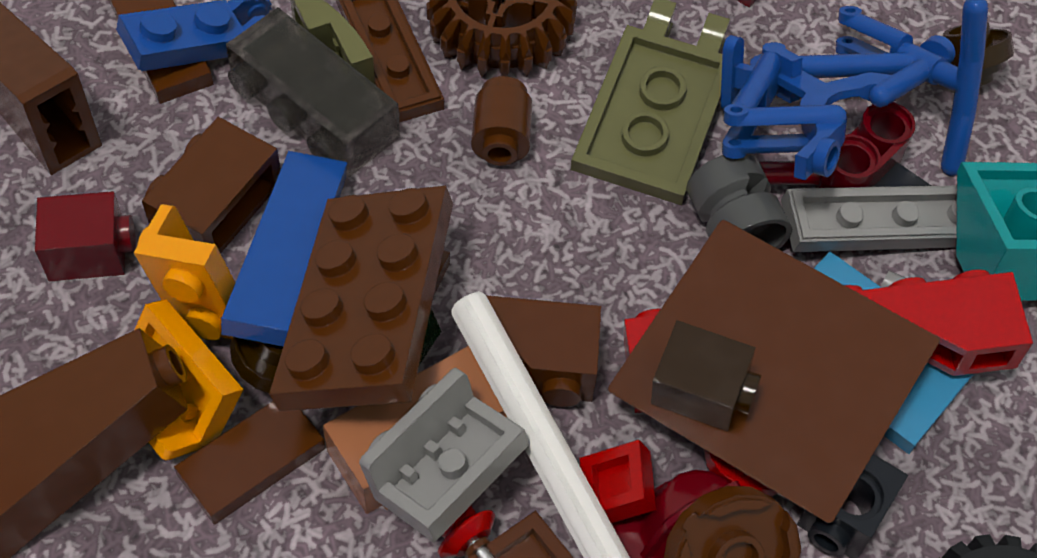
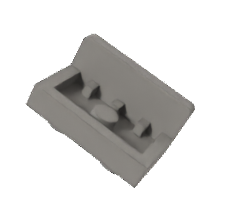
M453 368L437 384L428 387L421 394L417 403L390 430L381 433L373 440L368 451L361 457L359 464L374 499L435 543L529 444L525 429L474 397L467 374L458 368Z

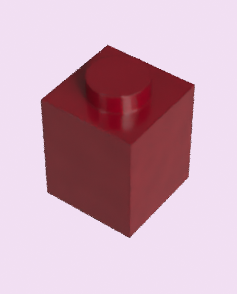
M114 191L37 198L35 252L49 282L125 275V253L134 252L136 249L135 227L131 215H122Z

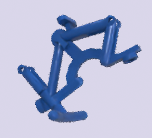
M966 0L964 2L958 66L951 64L956 53L954 45L946 37L940 35L931 36L919 47L913 44V37L861 14L862 10L855 6H844L839 9V23L890 45V53L851 36H842L836 40V53H838L836 55L798 56L787 50L785 45L778 42H770L763 45L762 54L753 57L750 65L743 63V38L729 35L724 42L722 55L721 108L724 109L723 121L731 126L723 139V156L730 159H740L746 156V154L798 152L795 155V178L806 180L812 173L829 177L837 166L840 150L845 141L847 123L846 111L839 105H831L832 103L850 97H860L870 101L876 107H885L924 82H928L932 85L939 84L954 91L952 112L941 159V169L948 176H956L961 162L966 161L976 115L985 57L988 19L987 1ZM841 77H847V78H843V79H839V80H835V81H830V82H826V83L823 82V81H821V80H819V79H817V78H841ZM775 96L788 103L802 98L800 106L769 107ZM801 124L804 133L753 135L758 126Z

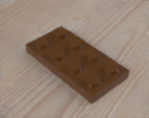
M446 185L418 189L408 188L400 191L365 195H347L327 199L269 393L279 411L411 402L453 202Z

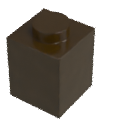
M676 320L653 378L651 404L728 431L735 411L738 410L748 414L762 376L750 371L756 347Z

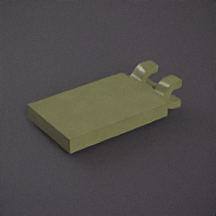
M654 0L643 30L629 25L624 30L571 159L570 170L682 206L687 193L688 180L694 174L721 100L723 55L721 51L724 46V37L730 19L708 13L697 46L669 38L673 26L671 20L677 3L669 0Z

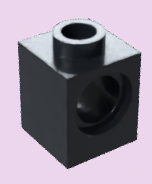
M873 454L847 497L848 500L856 504L861 515H853L840 509L834 521L827 523L804 510L797 525L808 532L810 541L820 550L833 556L846 555L849 558H858L877 530L907 479L908 474Z

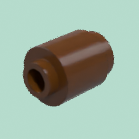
M508 76L493 77L483 84L482 89L475 97L471 147L477 156L490 164L498 166L509 165L521 160L529 152L532 99L527 93L526 86L521 81Z

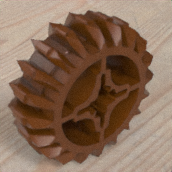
M429 0L426 4L427 19L430 20V33L434 43H440L444 58L457 56V62L461 70L476 63L481 78L490 68H499L501 76H508L510 68L517 67L526 77L532 69L533 63L547 69L549 62L552 60V55L562 56L566 42L570 41L571 35L574 33L577 9L576 0Z

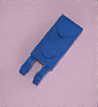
M226 0L120 14L118 15L116 28L138 70H141V72L245 55L246 51L261 49L279 42L282 38H285L284 35L287 33V27L280 16L277 17L276 14L270 15L269 11L272 10L270 0H230L228 2Z

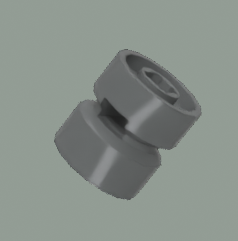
M746 154V156L740 159H730L721 155L705 163L688 180L686 191L700 220L707 222L705 231L708 237H710L721 220H726L777 249L781 248L790 238L793 230L777 196L770 193L771 185L756 155Z

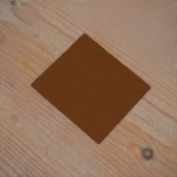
M721 220L610 383L608 391L823 521L831 523L834 521L929 361L940 339L929 331L730 222ZM676 320L756 347L750 371L762 375L749 413L746 414L736 410L728 431L651 404L653 378Z

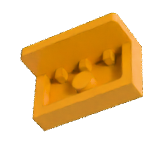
M160 205L151 223L142 231L139 237L138 245L134 251L135 257L161 300L167 299L199 337L207 340H217L220 337L232 339L233 337L221 335V318L235 285V281L216 244L193 240L175 206Z
M167 299L145 304L134 330L140 328L162 347L167 344L170 345L180 357L187 376L186 381L181 383L180 386L188 410L148 442L160 458L171 460L197 451L218 438L244 389Z

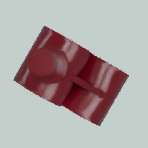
M895 102L885 107H876L873 104L868 106L859 126L850 134L845 135L837 166L829 177L812 173L806 180L795 178V161H760L759 163L770 185H815V188L873 187L897 162L901 163L915 131V120L904 106Z

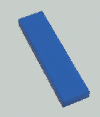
M288 151L222 315L221 335L284 346L327 199L340 197L346 180L347 162Z

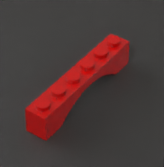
M978 269L963 272L953 279L926 282L925 279L919 277H911L896 281L889 287L863 290L862 287L857 285H845L939 337L940 342L927 363L952 376L1016 369L1033 344L1013 272L990 274L986 270ZM661 308L646 310L639 313L635 318L624 319L626 360ZM634 407V413H643Z

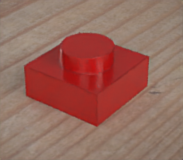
M639 439L579 458L580 467L611 523L656 510L651 451Z

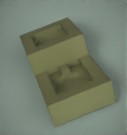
M290 0L293 25L312 64L334 57L354 98L375 92L373 56L350 23L324 0Z

